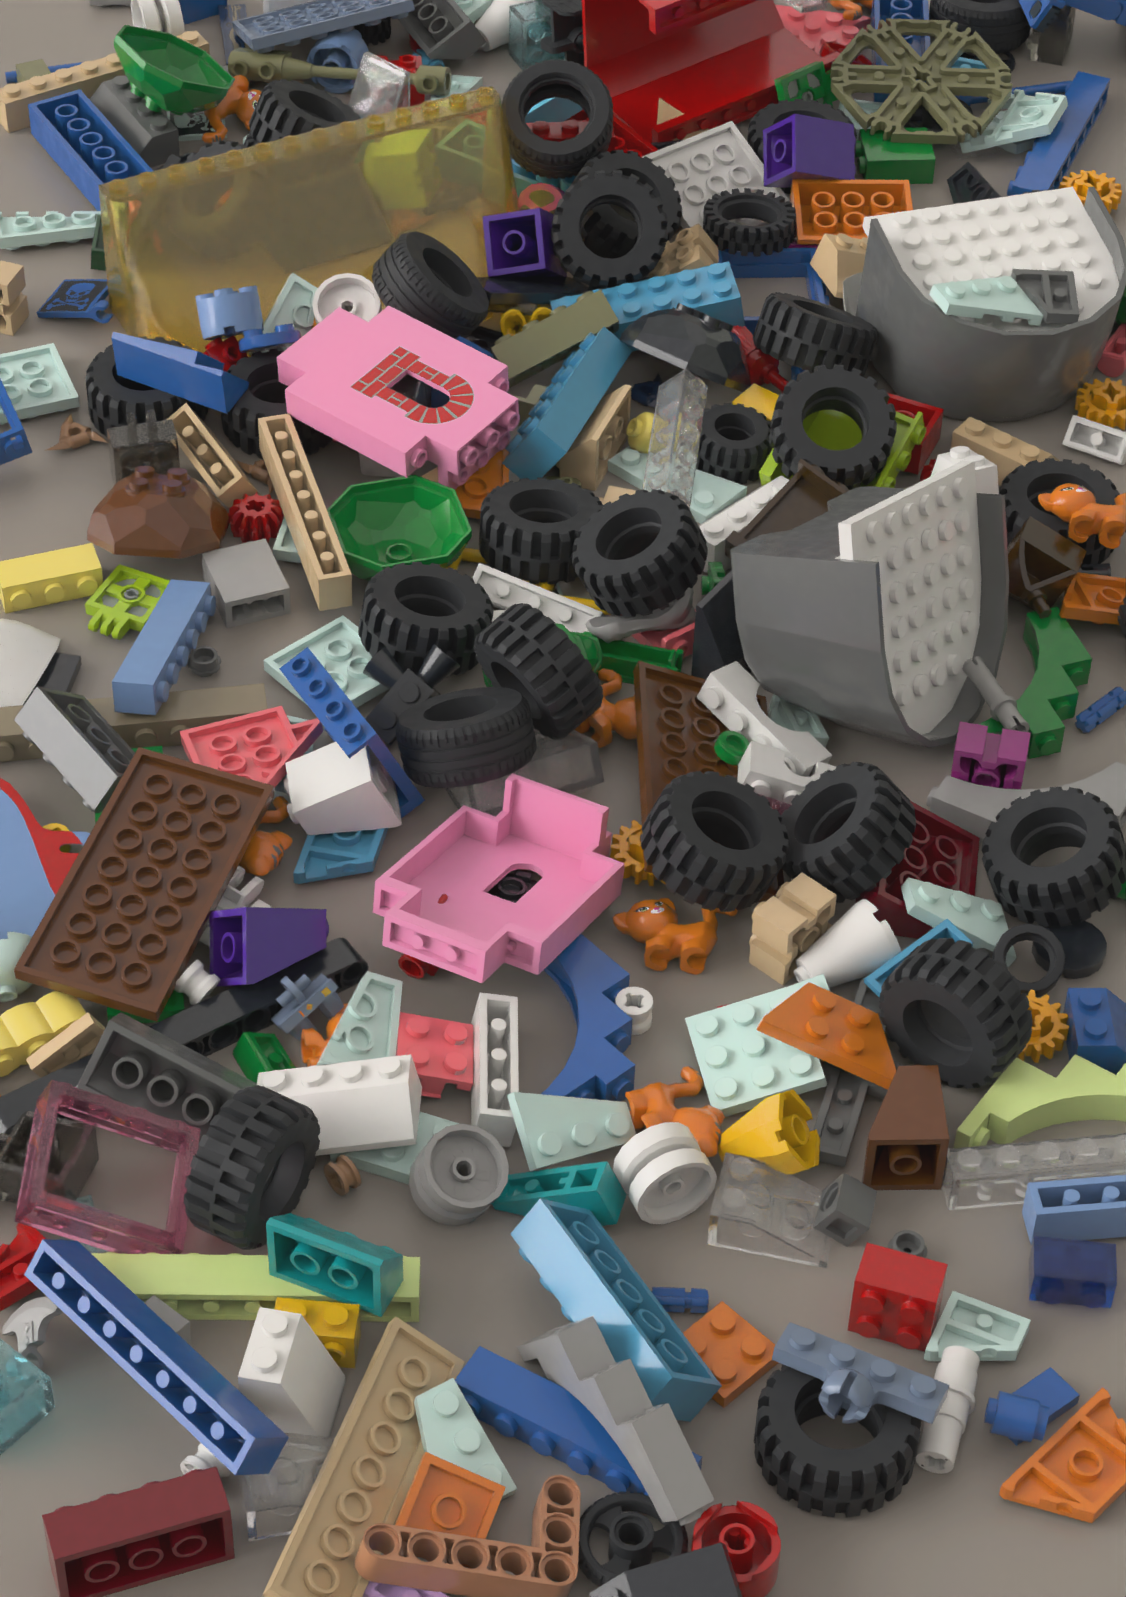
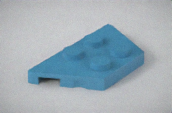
M388 828L307 835L293 872L294 883L302 884L373 872Z

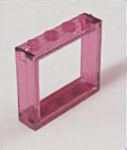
M51 1079L36 1102L14 1222L109 1252L120 1254H146L149 1252L181 1254L184 1250L188 1222L185 1212L186 1206L184 1204V1194L187 1192L185 1183L187 1176L191 1172L190 1164L193 1156L198 1151L201 1129L187 1125L180 1120H172L151 1113L144 1108L133 1107L112 1100L108 1096L97 1095L76 1088L69 1083ZM57 1114L177 1153L165 1230L44 1192Z

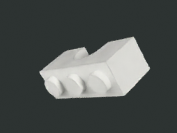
M751 741L738 764L737 782L743 785L747 783L755 788L754 792L759 796L764 795L770 801V805L788 810L792 805V799L797 794L800 795L806 789L805 786L812 780L816 781L820 778V774L827 770L833 771L836 769V766L817 761L809 777L800 776L792 772L785 764V751Z

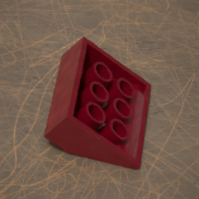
M910 801L914 806L916 819L915 832L911 833L913 841L910 848L905 849V857L900 864H896L891 869L892 873L886 879L882 878L877 882V887L871 891L860 893V897L856 898L855 903L862 899L871 902L878 909V911L873 913L874 917L879 922L886 920L895 936L919 939L932 930L933 927L907 913L901 890L902 884L909 877L975 896L980 838Z

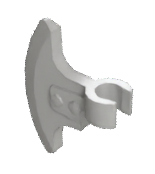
M48 1297L35 1298L21 1305L2 1328V1335L11 1336L16 1334L18 1353L12 1356L10 1362L14 1375L26 1371L25 1360L29 1366L28 1377L36 1375L42 1370L43 1359L37 1348L46 1342V1330L51 1319L62 1314V1310Z

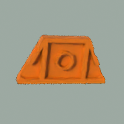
M1078 572L1065 589L1059 614L1060 617L1091 621L1099 625L1104 623L1119 625L1118 610L1120 605L1124 604L1123 599L1126 597V578Z
M810 982L766 1014L756 1029L887 1090L897 1071L878 1013Z
M1102 1387L1001 1485L999 1496L1005 1500L1093 1523L1126 1490V1423L1123 1418H1117L1110 1405L1111 1396L1108 1391Z

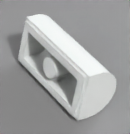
M1076 415L1072 416L1062 445L1120 465L1126 463V432Z

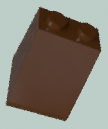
M938 1065L898 1066L868 1134L862 1176L863 1184L876 1191L941 1190L950 1138Z

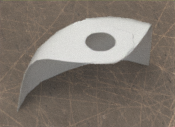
M0 618V707L24 704L56 652L61 640L60 638L22 622Z

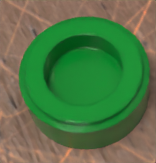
M724 731L715 742L714 750L717 756L724 762L738 765L750 743L738 732Z

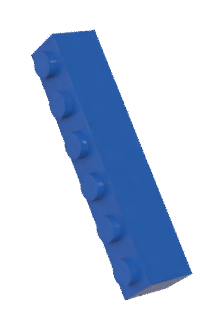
M481 1346L478 1347L455 1379L477 1419L494 1427L503 1436L514 1437L530 1445L537 1453L543 1456H552L567 1464L576 1473L589 1475L605 1483L609 1489L618 1494L622 1491H630V1493L637 1491L638 1493L643 1492L646 1496L648 1495L618 1445L595 1416L565 1388ZM692 1452L701 1470L702 1456Z

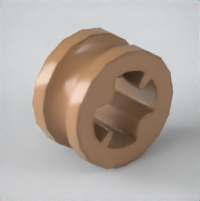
M340 1155L336 1158V1164L329 1162L324 1166L325 1177L337 1194L344 1196L349 1192V1187L357 1188L361 1185L359 1171L347 1156Z

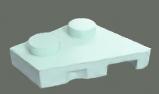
M952 1291L925 1349L924 1359L927 1361H941L945 1348L949 1346H963L974 1351L979 1356L980 1361H1015L1029 1331L1031 1320Z

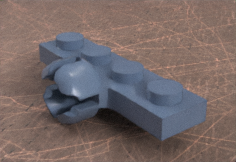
M789 1322L773 1351V1361L816 1377L824 1382L819 1395L820 1404L824 1412L832 1419L837 1417L841 1408L848 1410L842 1419L844 1424L856 1423L864 1419L871 1406L875 1404L886 1405L933 1424L947 1397L949 1385L791 1322Z

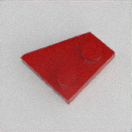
M26 1219L21 1220L17 1224L18 1234L9 1245L3 1243L0 1246V1312L38 1289L24 1274L42 1239L46 1238Z

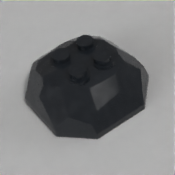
M678 303L676 308L657 310L641 316L624 330L619 339L632 347L737 391L744 392L751 386L749 366L742 343L738 336L731 332L734 326Z

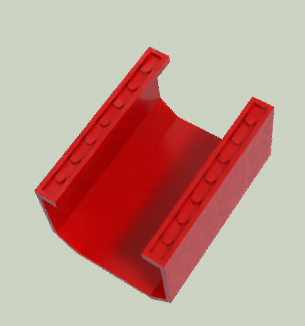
M582 0L584 66L592 70L594 74H597L602 79L603 84L607 86V90H609L612 98L613 115L649 143L672 141L676 138L682 140L687 134L701 129L710 130L730 121L738 124L750 119L767 105L779 103L774 79L815 61H823L825 72L831 70L832 63L840 55L837 51L825 57H820L784 27L773 0ZM659 98L684 114L657 125Z

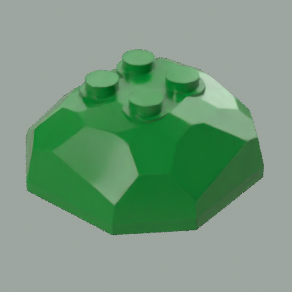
M124 25L114 39L116 55L126 77L130 81V91L136 96L144 98L146 100L145 106L152 111L161 112L164 109L175 115L183 116L184 113L192 114L215 108L227 95L235 81V78L206 51L170 33Z
M417 475L350 485L327 509L351 573L365 580H371L381 570L387 567L392 569L395 564L400 563L405 565H411L412 562H422L423 565L434 563L439 564L442 568H447L459 558L472 537L471 526L455 489Z

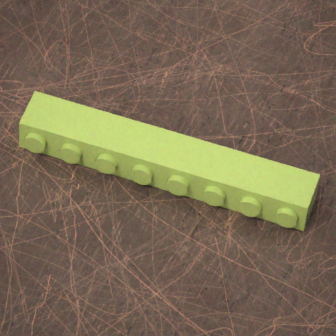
M156 1252L146 1254L91 1253L144 1303L151 1296L155 1295L187 1320H256L259 1307L275 1309L277 1297L343 1303L269 1275L268 1255H242L239 1253L228 1255L199 1253L159 1254ZM403 1255V1282L383 1316L379 1317L360 1309V1321L390 1322L393 1318L398 1317L404 1322H419L420 1257H407Z

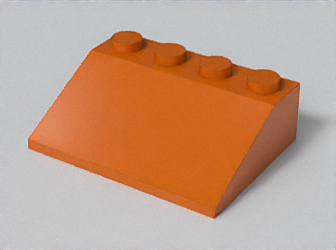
M792 179L790 202L792 207L796 209L794 235L797 244H820L824 233L833 235L843 233L857 239L868 238L862 227L864 217L913 210L909 180Z

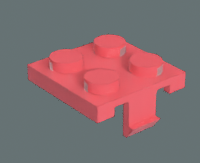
M400 1012L396 1056L412 1055L418 1076L421 1078V1096L441 1099L446 1083L456 1084V1089L471 1091L473 1086V1025Z

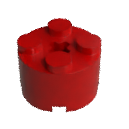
M737 1501L736 1505L722 1507V1503L709 1507L695 1523L691 1551L722 1542L727 1547L742 1597H765L776 1582L781 1552V1540L774 1518L763 1508L744 1501Z

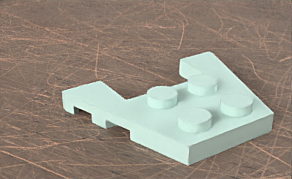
M1015 89L1013 91L1014 94L1011 93L1010 99L1002 108L1008 110L997 127L985 129L981 136L977 132V138H973L970 134L966 133L964 142L960 143L962 153L1050 135L1068 107L1066 95L1037 92L1035 96L1025 95L1024 90Z

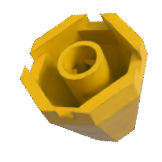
M794 1089L765 1098L721 1134V1142L718 1145L721 1161L728 1165L733 1172L795 1174L818 1166L820 1137L817 1129L810 1131L806 1122L813 1119L810 1108Z

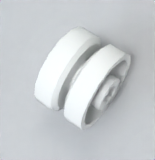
M131 0L133 26L166 32L174 36L182 35L185 32L179 0Z
M352 273L334 275L325 280L316 290L312 302L316 324H319L339 307L367 322L382 311L380 298L373 283L361 275Z
M665 1122L641 1131L622 1146L614 1160L613 1171L625 1193L629 1194L631 1203L641 1220L650 1224H666L680 1220L699 1208L715 1189L717 1175L706 1155L701 1152L698 1142L690 1129L679 1122Z

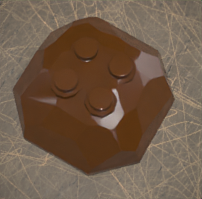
M138 466L132 475L120 479L95 507L87 530V540L114 555L182 559L219 549L229 526V517L226 509L210 490L198 480L191 478L187 474L186 469L171 468L167 471V474L155 473V469L151 466Z

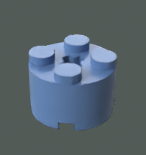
M354 29L344 33L335 30L327 32V37L316 41L306 62L316 66L366 69L365 57H369V50L358 30ZM322 77L311 78L315 84L320 83L324 86L325 91L335 94L350 91L359 81Z
M257 286L239 288V293L238 291H233V288L214 290V293L195 296L203 340L210 341L218 337L227 339L233 335H243V331L262 329L264 331Z

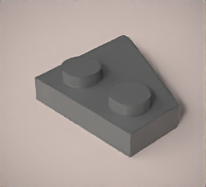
M1012 269L1011 277L1044 315L1042 320L1045 323L1073 324L1078 322L1080 314L1073 271Z

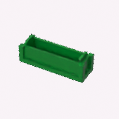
M584 631V634H588L595 638H598L591 632ZM598 638L603 655L599 670L603 668L614 670L621 675L623 683L634 685L633 670L638 661L682 673L684 650H669L622 640H614L608 644Z

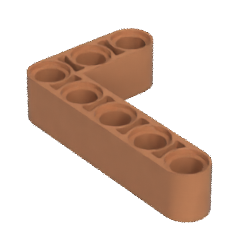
M553 1475L548 1477L542 1486L533 1509L531 1546L376 1523L369 1526L364 1532L355 1558V1568L360 1576L372 1582L467 1597H568L578 1573L580 1488L568 1476ZM372 1550L380 1551V1552H382L384 1555L377 1554V1553H375V1552L372 1551ZM417 1557L424 1558L428 1562L421 1561ZM461 1564L468 1565V1566H470L472 1569L466 1568V1567L462 1566ZM505 1571L512 1572L514 1575H510ZM548 1577L553 1578L558 1582L552 1581Z

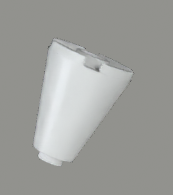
M494 0L475 24V27L486 41L479 50L488 52L539 30L546 21L543 7L539 9L535 3L536 0Z
M862 899L855 903L796 960L797 969L794 970L795 977L798 982H802L824 974L827 984L831 988L869 976L901 952L897 938L886 920L879 922L874 917L873 913L878 911V909L868 900Z

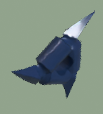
M659 373L653 381L634 384L633 388H631V399L646 407L650 406L666 410L667 407L660 402L664 386Z

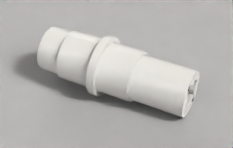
M949 1346L945 1348L941 1361L936 1368L934 1379L948 1384L949 1389L947 1397L933 1424L924 1421L916 1456L918 1465L932 1473L944 1474L952 1471L968 1416L974 1411L976 1406L974 1392L978 1380L977 1371L980 1359L969 1348L963 1346Z

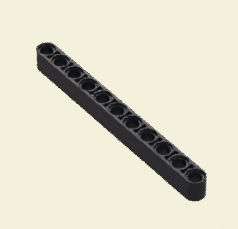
M337 938L327 942L326 948L255 984L234 986L149 1027L207 1057L238 1042L243 1032L257 1033L274 1024L271 1018L283 1008L276 999L286 991L280 983V980L285 976L294 983L305 974L312 982L322 973L328 979L331 978L339 987L336 990L338 994L358 984L368 971L369 966L347 939ZM92 1054L0 1097V1145L2 1148L14 1149L105 1106L103 1103L76 1090Z

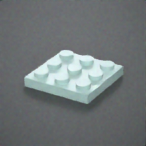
M54 343L0 354V379L19 420L80 407L79 396ZM0 406V425H3L8 421Z
M344 615L263 660L264 671L304 703L305 701L279 668L307 647L356 708L389 689L363 674V670L372 656L370 652L366 651L358 633L359 627Z
M795 984L685 1018L710 1105L720 1109L725 1117L753 1109L765 1098L794 1089L799 1095L827 1086L819 1058L756 1030L766 1014L797 991Z

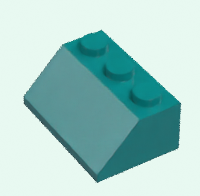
M292 1213L270 1217L266 1223L269 1275L343 1303L360 1304L361 1310L379 1317L383 1316L403 1282L402 1254L395 1252L387 1246H378L359 1239L352 1233L340 1232L324 1226L312 1218H303Z

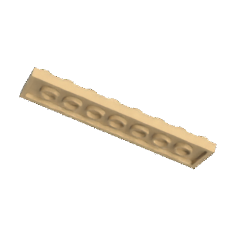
M398 1317L393 1318L388 1323L262 1596H363L369 1580L364 1579L357 1572L355 1558L364 1532L369 1526L376 1523L394 1525L421 1458L425 1453L414 1405L415 1398L451 1378L455 1380L461 1372L465 1361ZM372 1550V1551H374L375 1553L380 1554V1555H381V1553H382V1552L377 1551V1550Z

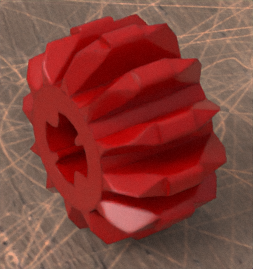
M256 492L253 496L244 494L242 499H234L233 506L229 508L228 517L233 537L241 538L242 543L266 539L267 543H269L270 538H277L284 514L282 513L279 500L272 499L270 494L259 496L258 492Z

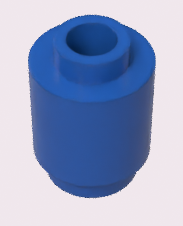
M999 1391L997 1399L991 1397L988 1399L984 1423L991 1424L990 1433L1030 1443L1032 1439L1043 1441L1049 1417V1407L1040 1405V1400Z

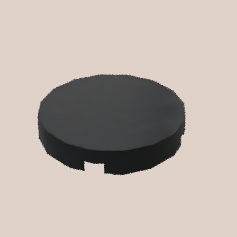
M1081 919L1071 921L1072 925L1061 927L1059 923L1052 924V927H1044L1053 932L1062 943L1065 954L1064 971L1062 973L1065 974L1064 978H1084L1099 971L1106 957L1107 942L1103 933L1097 927L1087 921L1081 922ZM1033 941L1032 954L1035 961L1048 972L1050 967L1048 952L1043 946Z

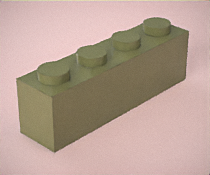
M602 290L595 293L588 291L579 296L577 302L567 308L565 305L559 306L550 312V317L540 322L533 320L524 325L522 331L514 336L507 334L495 341V346L491 347L492 354L495 360L508 366L510 388L566 359L573 350L577 352L580 349L579 345L590 332L596 335L603 327H606L612 334L619 330V320Z

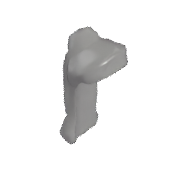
M688 588L685 591V596L677 601L675 599L669 603V607L663 610L659 608L653 610V614L594 617L588 620L585 625L589 632L608 644L614 640H621L644 631L682 629L695 621L696 612L692 606L694 590L693 588Z

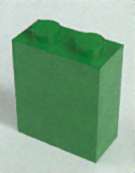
M927 127L904 128L910 132L928 131ZM859 129L855 158H858V174H862L864 180H909L910 184H933L936 158L932 144L890 142L891 137L885 141L883 140L884 131L878 130L874 135H871L870 129L866 131Z

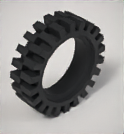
M737 188L732 189V194L725 190L721 192V196L715 194L712 196V199L706 201L703 229L712 241L718 245V250L724 251L729 248L728 253L733 255L737 251H741V256H747L748 252H753L754 257H760L761 252H764L766 256L773 255V250L779 253L783 251V248L787 249L794 240L795 207H792L790 201L785 202V198L782 196L775 198L776 193L773 192L763 195L764 190L757 189L756 193H751V188H744V192L740 193ZM748 218L770 224L745 226L730 222L729 220Z

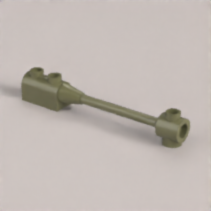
M242 47L231 51L228 59V73L232 77L242 75L251 81L272 82L274 80L279 81L280 79L291 81L322 77L415 85L419 94L448 96L451 89V70L449 67L420 65L416 73L316 66L312 63L292 58V51L272 50L258 53L257 50L253 51L251 48Z

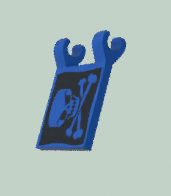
M127 273L121 274L116 279H64L36 313L38 318H91L99 323L106 324L114 315L113 313L108 314L103 311L109 306V302L105 298L111 291L128 297L134 292L135 287L126 285L131 280V275Z

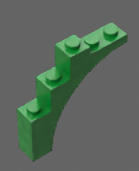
M1058 607L1050 608L1052 613L1043 619L1039 617L1036 611L1026 614L1023 640L1031 654L1035 674L1031 684L1016 702L1017 710L1030 726L1028 731L1031 733L1027 753L1028 759L1061 752L1065 731L1062 721L1074 718L1079 695L1076 687L1088 684L1092 657L1067 620L1060 617ZM993 717L979 723V725L988 726V733L1001 735L1002 728H1004L1000 721L994 720Z

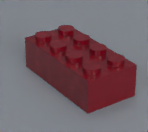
M217 1466L204 1470L195 1469L183 1476L162 1482H149L137 1489L119 1494H106L94 1501L76 1506H63L54 1512L42 1515L49 1562L59 1597H103L235 1559L231 1509Z

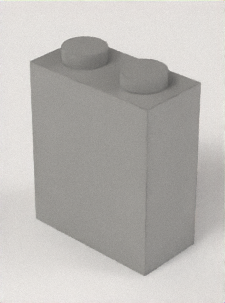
M266 539L201 553L203 579L205 582H210L211 596L216 598V607L226 628L291 613L290 587Z

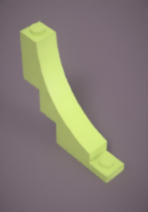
M1075 1054L1055 1078L1016 1057L957 1129L952 1155L967 1162L975 1150H983L989 1139L1005 1147L1033 1131L1061 1123L1083 1120H1116L1126 1122V1063L1115 1075Z

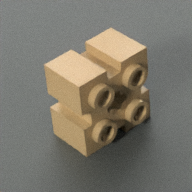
M699 223L691 228H685L676 235V241L670 243L668 240L666 242L665 250L657 266L649 273V279L655 276H665L683 270H692L718 263V247Z
M2 260L0 261V333L13 336L29 316L27 296L21 292L26 286L24 266Z
M800 873L791 882L787 881L782 884L777 891L776 897L772 896L766 902H760L752 913L753 934L749 940V963L781 985L786 984L795 976L794 970L797 969L796 960L832 926L828 923V920L834 916L837 895L804 873Z

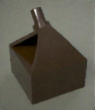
M1029 516L1007 547L1009 567L1008 595L1036 611L1039 617L1043 619L1052 613L1050 608L1078 573L1087 551Z

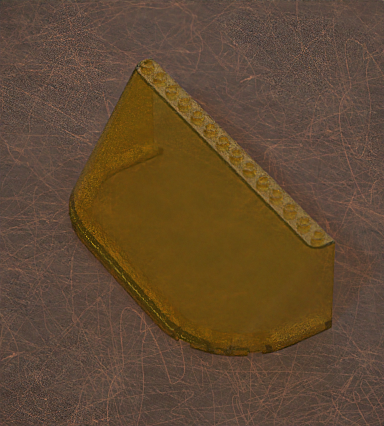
M493 86L480 87L477 90L461 94H452L449 97L434 101L428 100L422 104L410 107H400L394 111L382 114H372L366 118L354 121H344L339 125L323 129L317 128L311 132L295 136L289 135L283 139L258 143L255 146L240 150H230L224 154L202 157L196 161L174 164L168 168L143 172L137 176L125 179H114L109 183L98 185L110 309L130 336H147V339L164 337L166 341H178L182 344V347L187 345L192 350L201 353L206 351L205 346L213 340H203L195 298L197 295L214 293V290L233 288V291H238L239 293V288L257 286L264 322L290 274L298 275L317 288L332 276L344 273L361 275L373 283L372 272L374 263L401 234L415 231L429 235L443 243L471 269L476 277H488L482 216L520 211L500 95ZM380 299L382 310H384L386 306ZM489 304L488 314L484 321L493 317V311L499 309L502 305ZM314 317V323H313L311 329L314 328V327L317 325V324H316V321H315V317ZM242 334L235 336L237 341L244 338Z

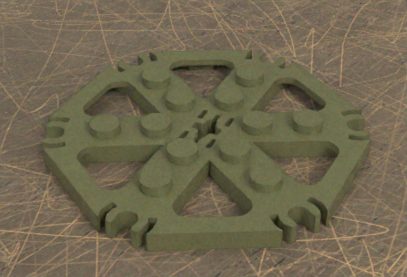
M886 18V22L879 20L878 29H874L870 24L867 25L866 31L863 27L832 63L830 78L831 92L865 131L871 126V135H874L878 130L884 131L883 140L886 141L891 137L890 142L957 144V141L960 143L964 142L966 133L970 134L973 138H977V132L981 136L1010 99L1012 75L1008 66L976 31L970 36L971 28L969 27L964 32H958V23L954 22L950 26V20ZM902 36H932L936 39L920 57ZM872 49L876 51L888 66L855 65L852 62L863 50ZM971 52L988 69L951 67L963 53ZM858 92L890 94L879 109L871 114L865 113L852 98V95ZM955 96H982L989 98L991 103L980 117L971 115ZM922 104L943 130L938 133L933 131L910 132L904 129V125Z

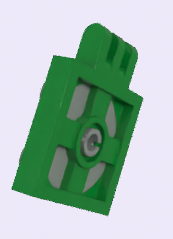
M815 61L774 79L779 101L803 99V101L810 102V100H815L820 104L824 105L827 103L833 106L832 102L838 99L831 92V70L825 72L823 61Z

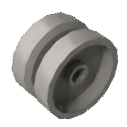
M464 1123L447 1126L433 1135L427 1145L420 1151L410 1167L408 1184L412 1198L423 1214L437 1223L458 1226L471 1223L480 1217L500 1196L508 1182L509 1164L505 1150L492 1134L478 1126Z

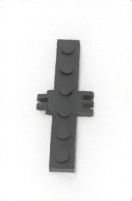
M861 979L854 1003L878 1013L882 1024L880 1017L882 1009L879 1008L880 998ZM882 1024L884 1033L886 1035L888 1027L887 1025ZM819 1059L827 1082V1089L813 1129H817L820 1137L819 1161L845 1167L867 1095L884 1099L888 1090ZM894 1061L897 1070L898 1066H902V1064Z

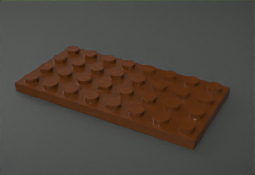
M638 661L633 673L641 820L643 826L663 789L674 778L690 772L701 771L702 774H705V772L713 771L719 772V776L722 777L730 775L738 779V765L724 762L715 753L714 744L722 732L730 730L697 698L706 680ZM756 694L760 708L768 716L766 697ZM770 805L773 810L777 809V806ZM644 858V871L653 874L652 865H647ZM782 869L763 898L758 902H766L772 896L776 897L777 891L784 884Z
M138 747L14 968L15 978L157 1022L176 986V981L182 975L209 923L210 912L215 911L275 796L274 786Z

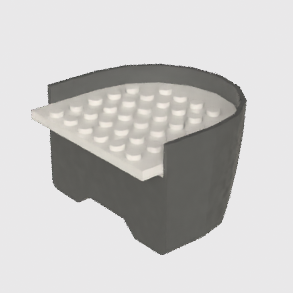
M1068 187L864 217L862 227L868 237L856 316L876 327L878 338L870 359L876 370L897 395L944 409L943 416L964 421L972 417L982 422H1012L1056 410L1076 395L1078 388H1083V385L1090 381L1110 336L1126 287V247L1124 240L1095 187H1088L1084 206L1074 188ZM1012 269L1073 271L1080 315L1078 322L1073 324L1045 323L1042 320L1040 326L1029 325L1028 319L1015 318L1013 323L1003 322L999 316L984 314L982 319L946 315L929 293L933 284L1011 276Z
M962 460L907 489L872 486L854 488L827 501L828 512L792 530L762 534L730 550L736 622L744 659L764 690L840 726L884 740L927 748L955 742L960 721L973 723L978 718L985 700L969 677L963 672L962 668L964 663L970 658L977 665L974 657L979 656L983 659L995 679L997 677L1007 632L1009 567L1005 495L976 492L975 461Z

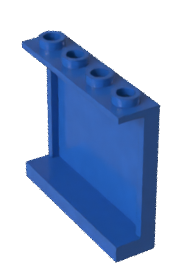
M308 647L279 668L323 724L324 730L330 738L338 743L349 759L368 745L395 782L401 819L425 801L378 734Z

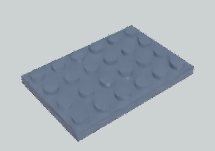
M315 0L232 21L234 32L253 51L257 50L258 53H265L274 50L275 45L284 43L285 46L300 44L303 38L321 39L328 36L327 32L338 30L340 33L349 32L355 29V25L365 23V26L380 24L381 19L387 17L401 19L408 16L407 12L415 11L413 0Z

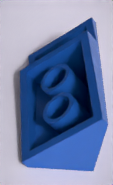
M117 332L112 334L117 375L226 414L248 389V381L224 371V363L199 351Z

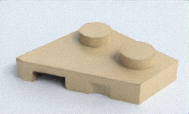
M87 1012L51 1041L42 1045L26 1061L31 1070L40 1078L92 1054L105 1027Z

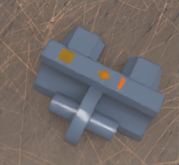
M322 973L312 982L305 974L294 983L285 976L280 980V983L286 991L276 999L283 1008L271 1020L280 1030L286 1034L290 1033L301 1042L302 1029L314 1028L317 1030L307 1018L313 1010L318 1008L329 1019L344 1007L336 993L339 987L331 978L328 979Z

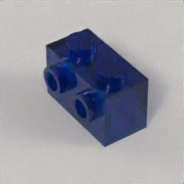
M1034 1236L1029 1258V1300L1048 1304L1083 1305L1089 1308L1112 1307L1117 1286L1116 1244Z

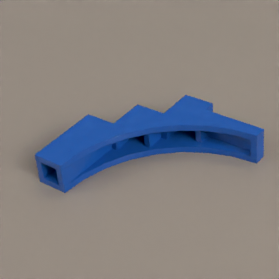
M580 934L544 969L558 984L570 1004L577 1025V1037L574 1049L564 1069L541 1094L623 1101L626 1099L625 1092L634 1090L635 1064L622 1054L631 1045L633 1019L615 1004V999L622 989L629 987L630 974L583 934Z

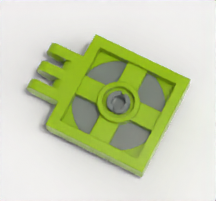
M119 564L85 603L86 614L93 616L89 621L88 629L94 632L100 629V634L109 636L112 633V638L121 640L129 629L141 632L170 580Z

